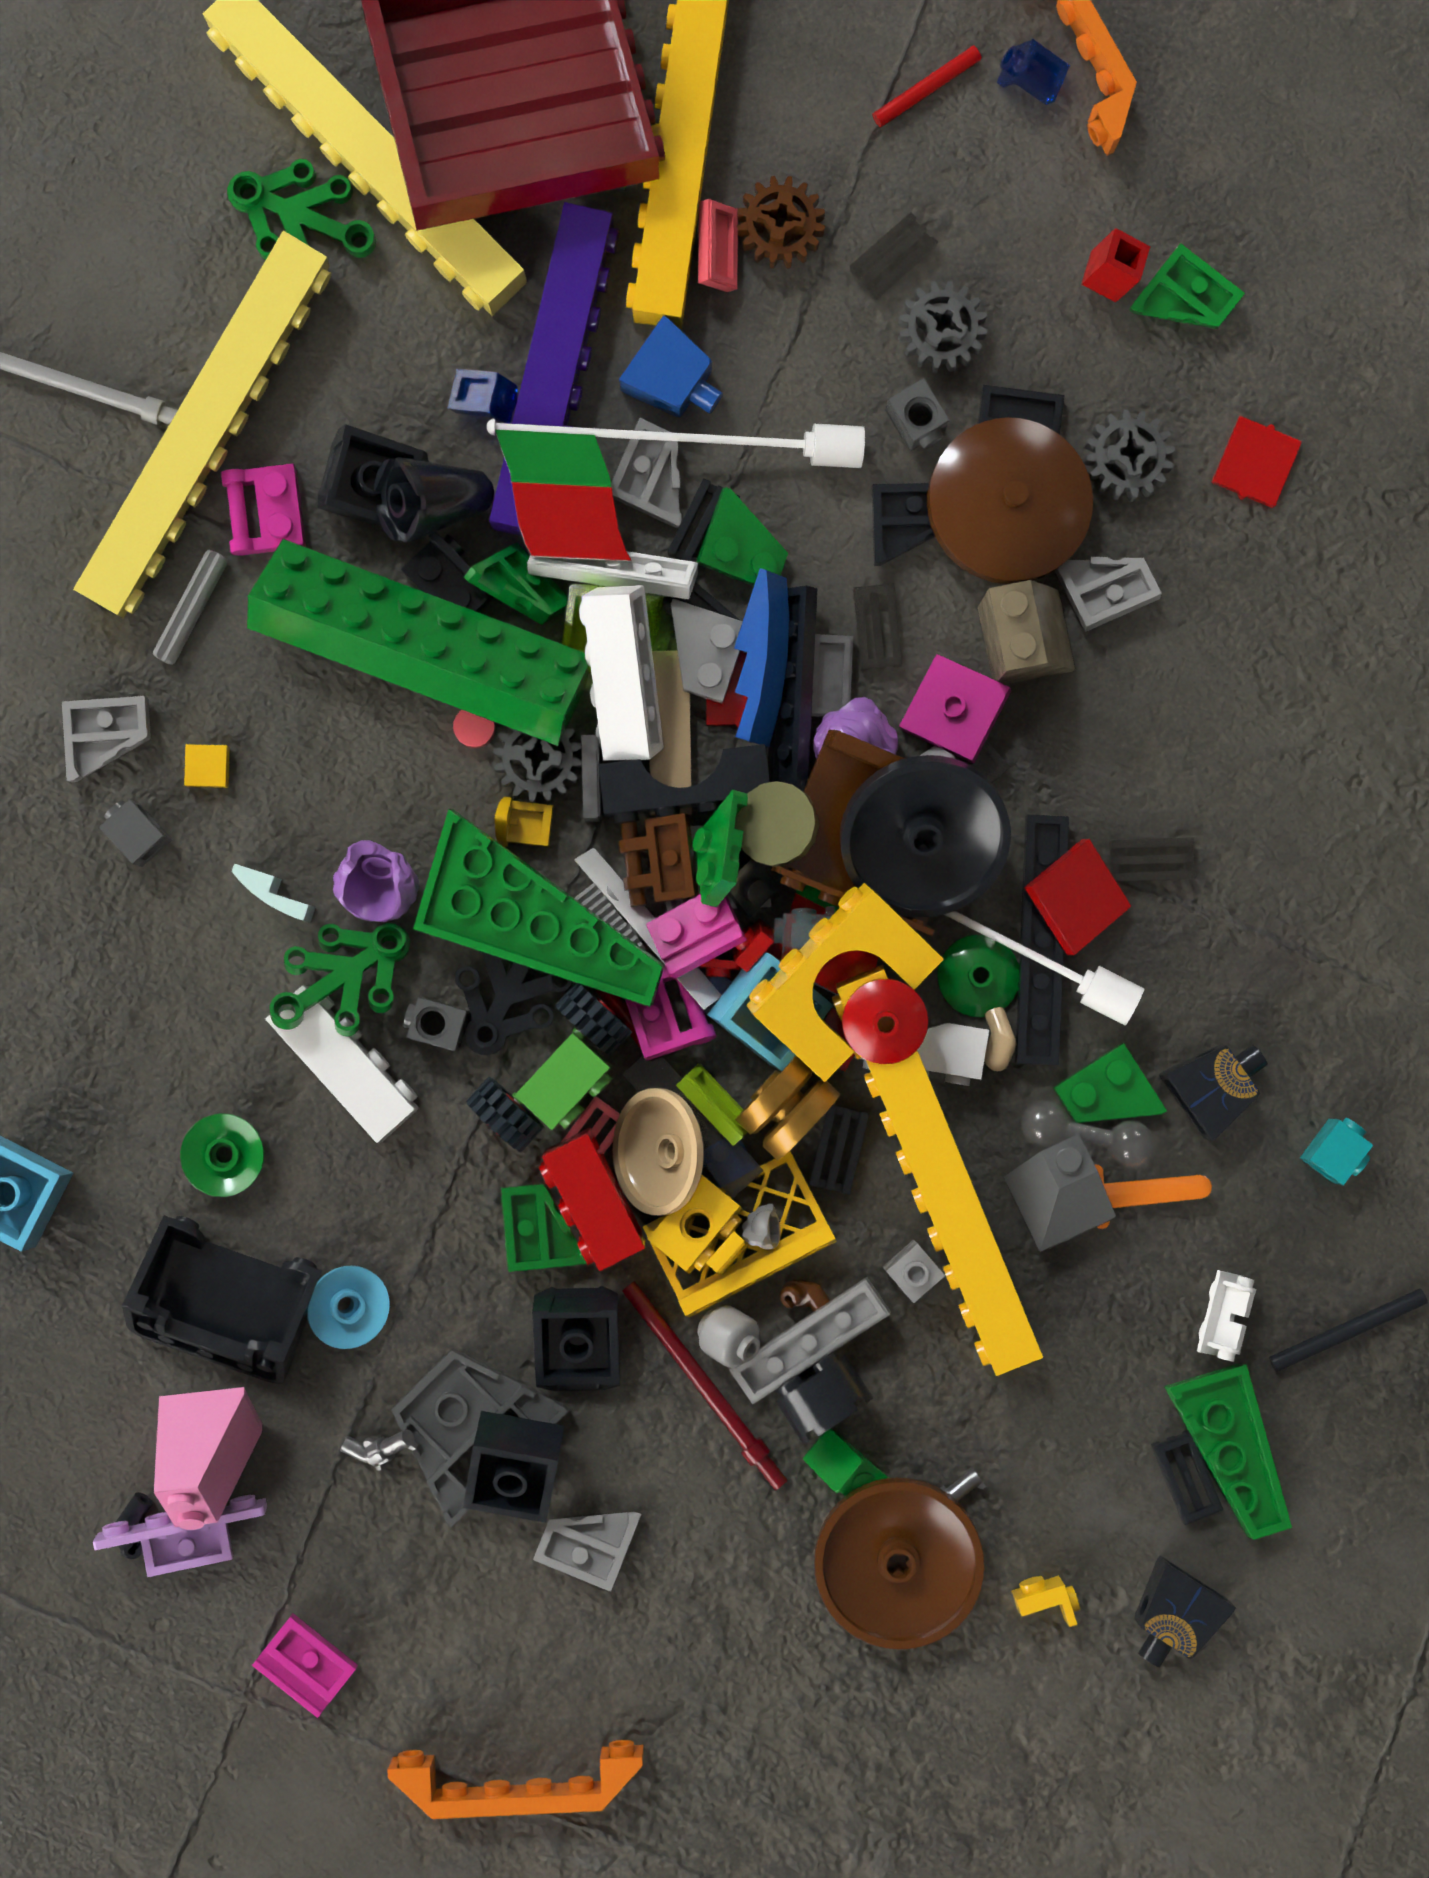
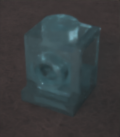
M826 907L824 915H818L814 909L797 908L793 909L791 914H783V918H774V943H782L781 956H786L795 948L800 950L810 939L809 932L821 919L827 918L829 920L834 914V907Z

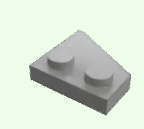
M639 418L634 428V431L669 432L642 418ZM630 439L611 481L613 499L676 529L682 521L679 510L678 441Z
M146 696L62 701L66 778L69 782L80 781L151 739L149 701Z
M634 1511L549 1519L533 1560L611 1592L641 1514Z

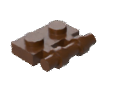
M682 813L645 819L647 836L643 837L638 836L637 822L620 824L622 840L618 841L620 854H624L627 877L623 878L624 891H629L630 907L647 905L645 889L653 887L654 900L657 903L689 899L699 895L689 814ZM648 850L651 873L643 874L641 852Z

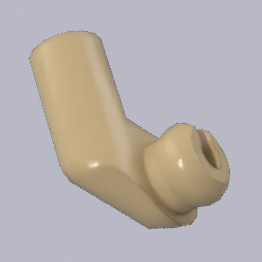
M997 1007L985 1013L991 1035L987 1043L984 1062L991 1070L998 1072L1006 1069L1017 1043L1004 1008Z

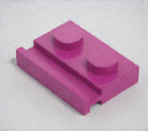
M701 894L646 923L658 953L667 967V973L673 979L747 941L727 896L717 907L702 904Z
M292 1613L252 1664L255 1669L317 1718L358 1666L294 1613Z

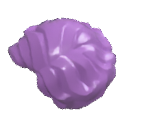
M865 697L854 698L838 711H831L824 715L821 724L816 728L813 750L817 758L830 729L839 730L895 755L898 751L896 730L890 726L887 717L878 709L876 704L871 699Z
M361 840L349 846L346 857L333 877V892L337 900L355 917L367 921L387 922L399 919L409 910L411 904L416 901L417 892L419 891V879L406 861V858L401 853L392 852L371 840Z

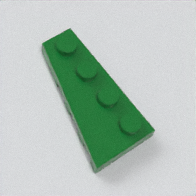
M1235 1364L1164 1386L1247 1537L1255 1540L1292 1528L1247 1364Z

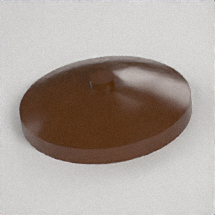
M996 418L976 424L965 430L944 450L934 467L928 485V517L933 533L942 549L958 566L980 579L1000 584H1012L1028 580L1035 581L1061 567L1075 553L1085 538L1093 511L1092 485L1082 459L1067 440L1057 432L1027 419Z
M911 1478L880 1479L862 1485L848 1493L834 1506L826 1517L815 1546V1578L820 1596L827 1610L847 1632L866 1643L878 1647L911 1649L942 1639L966 1619L981 1591L984 1577V1556L981 1541L973 1521L965 1509L952 1496L942 1489L920 1480Z

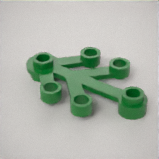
M297 159L290 167L264 177L251 171L236 174L228 184L227 195L235 209L248 214L257 237L256 248L260 256L265 260L270 252L263 251V245L268 241L276 243L278 236L271 233L264 209L279 215L285 232L307 245L308 243L301 225L342 242L350 255L363 258L370 255L376 247V237L368 223L354 220L344 225L310 210L329 201H334L338 204L348 202L353 195V188L348 178L343 175H334L327 183L286 199L273 194V192L294 183L298 187L307 188L315 182L316 172L312 164L306 159ZM299 169H309L307 177L302 179L296 177ZM338 184L347 186L346 191L340 195L333 193L334 187ZM252 188L256 190L254 197L250 199L242 198V194L246 189ZM358 237L367 238L366 245L361 248L355 247L353 242Z
M326 924L320 928L318 944L322 950L335 952L342 945L365 949L354 957L307 952L299 946L289 948L284 954V966L290 974L301 975L308 969L331 973L298 995L291 992H283L276 995L270 1003V1017L273 1024L284 1030L298 1027L304 1019L305 1011L344 986L341 1007L335 1014L334 1026L335 1030L342 1036L354 1035L360 1027V1017L357 1009L363 972L377 962L376 986H373L369 991L368 1003L370 1008L377 1013L389 1011L394 1003V994L391 989L394 965L396 962L404 959L410 949L408 933L396 924H382L372 933L341 929L335 924ZM327 934H335L338 939L334 942H326L323 937ZM386 941H392L397 946L394 949H384L382 944ZM300 956L304 959V962L300 965H293L289 960L292 957ZM378 994H384L389 999L385 1003H377L373 998ZM284 1010H292L295 1016L291 1019H283L280 1017V1013ZM344 1017H350L355 1021L349 1027L342 1026L339 1022Z

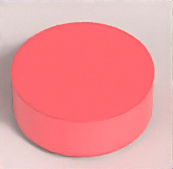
M461 710L454 719L453 730L457 739L464 746L476 749L484 747L491 742L495 735L496 725L491 720Z

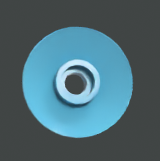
M343 1266L333 1269L321 1277L315 1286L307 1309V1319L310 1328L322 1342L331 1347L351 1349L362 1346L371 1341L386 1323L390 1308L388 1291L382 1280L366 1268ZM344 1297H349L351 1299L350 1306L345 1310H339V1301Z

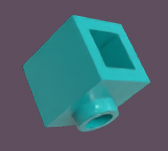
M1345 1118L1343 1122L1338 1119H1328L1300 1159L1330 1182L1344 1185L1351 1175L1357 1176L1366 1167L1370 1160V1156L1367 1153L1373 1147V1144L1363 1138L1367 1132L1349 1118Z

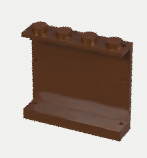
M829 729L803 791L810 796L816 809V815H818L819 829L816 841L806 856L798 861L785 864V866L772 867V871L783 875L780 883L801 892L804 891L806 885L821 890L818 899L840 907L838 905L840 899L847 891L855 887L846 871L840 848V827L847 804L860 785L881 768L905 758L839 730ZM899 915L917 933L921 931L928 935H933L934 930L926 927L929 917Z

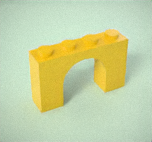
M865 883L859 888H851L844 894L838 903L840 908L829 920L823 918L809 932L810 939L800 950L797 948L791 950L781 960L779 964L780 970L770 981L767 979L761 981L750 993L749 998L751 1000L746 1005L750 1012L824 1082L855 1052L815 1010L812 995L813 985L817 974L824 964L843 952L854 950L866 951L880 957L915 990L944 960Z

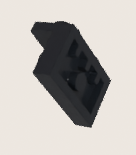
M437 532L430 534L428 537L431 541L401 570L421 591L479 613L494 597L469 583L464 578L471 567L461 558L465 551L449 534L443 539Z

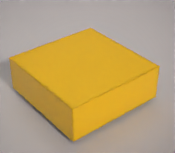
M185 744L184 786L229 788L230 747L227 745Z
M733 1231L708 1259L706 1264L717 1274L723 1275L747 1248L746 1241Z

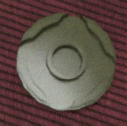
M779 781L761 784L748 792L747 806L738 812L735 820V829L744 831L741 847L744 853L756 862L773 867L785 866V864L798 861L806 856L816 841L819 829L818 815H816V809L810 796L793 784Z

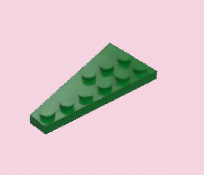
M448 809L413 927L414 930L649 1007L653 1005L665 967L663 963L454 809Z

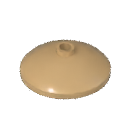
M663 1088L645 1089L635 1094L622 1109L613 1137V1162L619 1185L631 1204L646 1214L668 1215L684 1207L698 1186L704 1165L703 1136L692 1109L678 1094Z

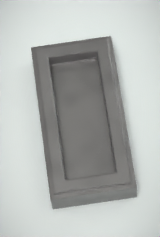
M815 634L811 718L823 719L827 713L838 711L850 702L853 636Z
M581 735L583 819L585 822H600L602 820V800L598 764H601L599 740L596 735Z

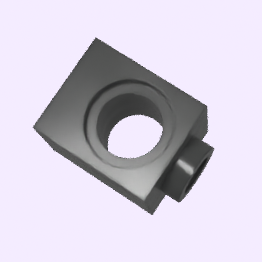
M924 378L888 399L885 410L910 451L919 446L926 450L945 437L943 432L946 431L949 418ZM913 411H922L928 415L930 423L925 426H916L910 421L908 415Z
M131 799L126 803L119 801L113 805L104 815L106 821L99 826L103 833L132 864L141 867L172 840L144 807Z
M418 997L416 1005L410 1003L405 1014L403 1027L409 1029L406 1038L452 1051H459L470 1011ZM437 1011L443 1015L445 1027L440 1034L434 1036L427 1032L424 1022L429 1013Z

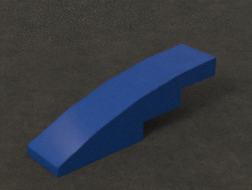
M761 568L759 569L734 647L735 649L747 652L735 693L748 697L735 737L759 745L765 744V746L769 747L781 705L787 667L789 606L787 578Z

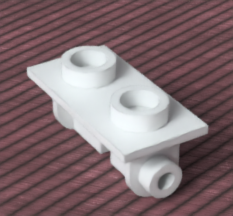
M1217 1270L1215 1281L1212 1283L1209 1291L1210 1301L1205 1321L1199 1330L1200 1340L1197 1352L1216 1355L1218 1358L1234 1362L1236 1354L1240 1355L1247 1326L1234 1322L1235 1314L1249 1318L1254 1295L1257 1290L1253 1288V1279Z

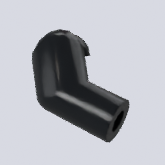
M135 1493L116 1522L128 1521L129 1526L142 1524V1519L153 1505L152 1500L143 1493ZM141 1541L119 1545L122 1556L127 1559H136L143 1553Z

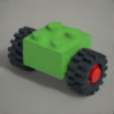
M575 983L555 1005L577 1028L574 1027L572 1029L574 1033L561 1044L517 1093L511 1094L501 1084H498L496 1080L488 1077L466 1101L467 1105L472 1108V1111L490 1129L518 1152H522L544 1129L541 1122L531 1112L551 1130L559 1125L566 1129L585 1110L580 1105L581 1101L588 1094L593 1098L597 1097L613 1080L607 1074L613 1066L584 1040L585 1036L608 1056H611L632 1034V1031L615 1015L616 1013L582 984Z

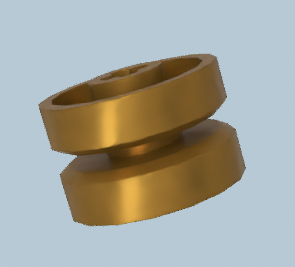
M796 1055L783 1071L776 1070L750 1097L752 1101L735 1119L749 1134L758 1133L771 1120L775 1121L776 1124L764 1137L763 1147L777 1160L781 1159L806 1135L840 1096V1093L829 1082H824L823 1080L817 1081L802 1094L799 1090L812 1076V1070Z

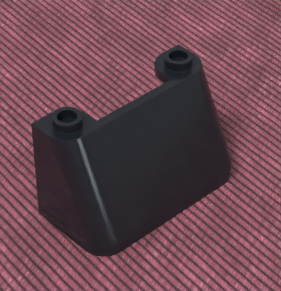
M164 1215L122 1304L127 1328L134 1334L158 1344L270 1383L283 1384L307 1321V1309L315 1286L322 1277V1270L317 1269L313 1262L299 1257L294 1258L293 1261H285L282 1267L275 1266L205 1241L203 1233L198 1230L199 1224L190 1218L177 1216L174 1219Z

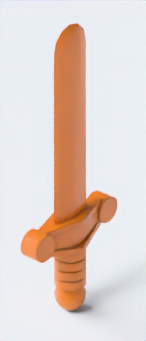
M1095 1164L1113 1208L1202 1199L1208 1197L1212 1191L1211 1181L1203 1175L1104 1183L1103 1168ZM1110 1221L1098 1226L1097 1228L1106 1229Z

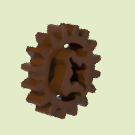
M775 176L770 178V187L765 188L760 182L755 183L756 196L745 193L743 204L746 208H738L737 211L738 220L743 222L737 225L738 236L746 237L743 241L744 251L755 248L754 261L758 263L765 256L769 258V266L772 269L775 268L778 260H783L787 269L791 268L792 258L797 257L802 263L806 262V249L816 252L819 247V241L816 237L824 236L825 226L819 222L824 220L825 210L821 208L814 209L819 203L818 194L807 197L808 184L803 182L798 188L792 187L793 181L791 176L786 178L784 185H778ZM774 200L770 204L764 205L766 202ZM793 202L798 204L805 213L799 212ZM778 218L786 219L783 227L776 226ZM757 232L763 233L769 244L762 240ZM793 240H799L792 245L785 246Z

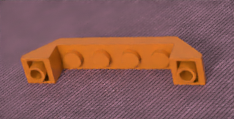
M1056 0V8L1061 21L1066 26L1070 25L1077 37L1076 44L1080 55L1084 60H1090L1097 72L1096 81L1101 92L1105 96L1110 95V97L1093 106L1087 121V130L1091 140L1096 146L1101 145L1106 156L1114 153L1121 138L1137 81L1092 1Z
M616 1740L610 1742L609 1746L602 1747L600 1755L601 1781H594L593 1777L590 1776L572 1777L565 1783H551V1779L534 1778L528 1780L523 1785H509V1781L492 1780L484 1783V1786L467 1787V1784L464 1782H450L442 1785V1788L436 1789L435 1755H424V1752L421 1750L400 1752L398 1757L392 1758L387 1773L388 1779L431 1819L603 1811L643 1766L644 1745H634V1742L631 1740Z

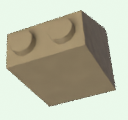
M1032 580L988 589L978 606V612L993 680L1006 685L1075 670L1059 590Z

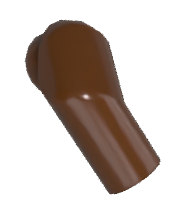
M796 1279L786 1282L779 1294L780 1301L785 1307H808L813 1312L830 1301L820 1284Z

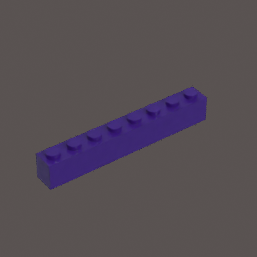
M564 202L512 424L573 427L569 426L568 422L571 410L578 411L581 402L583 387L577 386L580 371L587 372L591 359L592 347L586 346L589 332H597L601 316V308L596 307L599 292L606 293L610 278V268H606L605 264L608 253L615 254L619 240L620 229L614 228L613 213ZM504 458L489 521L493 530L522 536L518 525L511 476Z

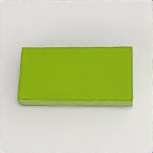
M697 1064L676 1084L679 1090L732 1146L746 1135L747 1131L735 1120L743 1111V1108L701 1064Z

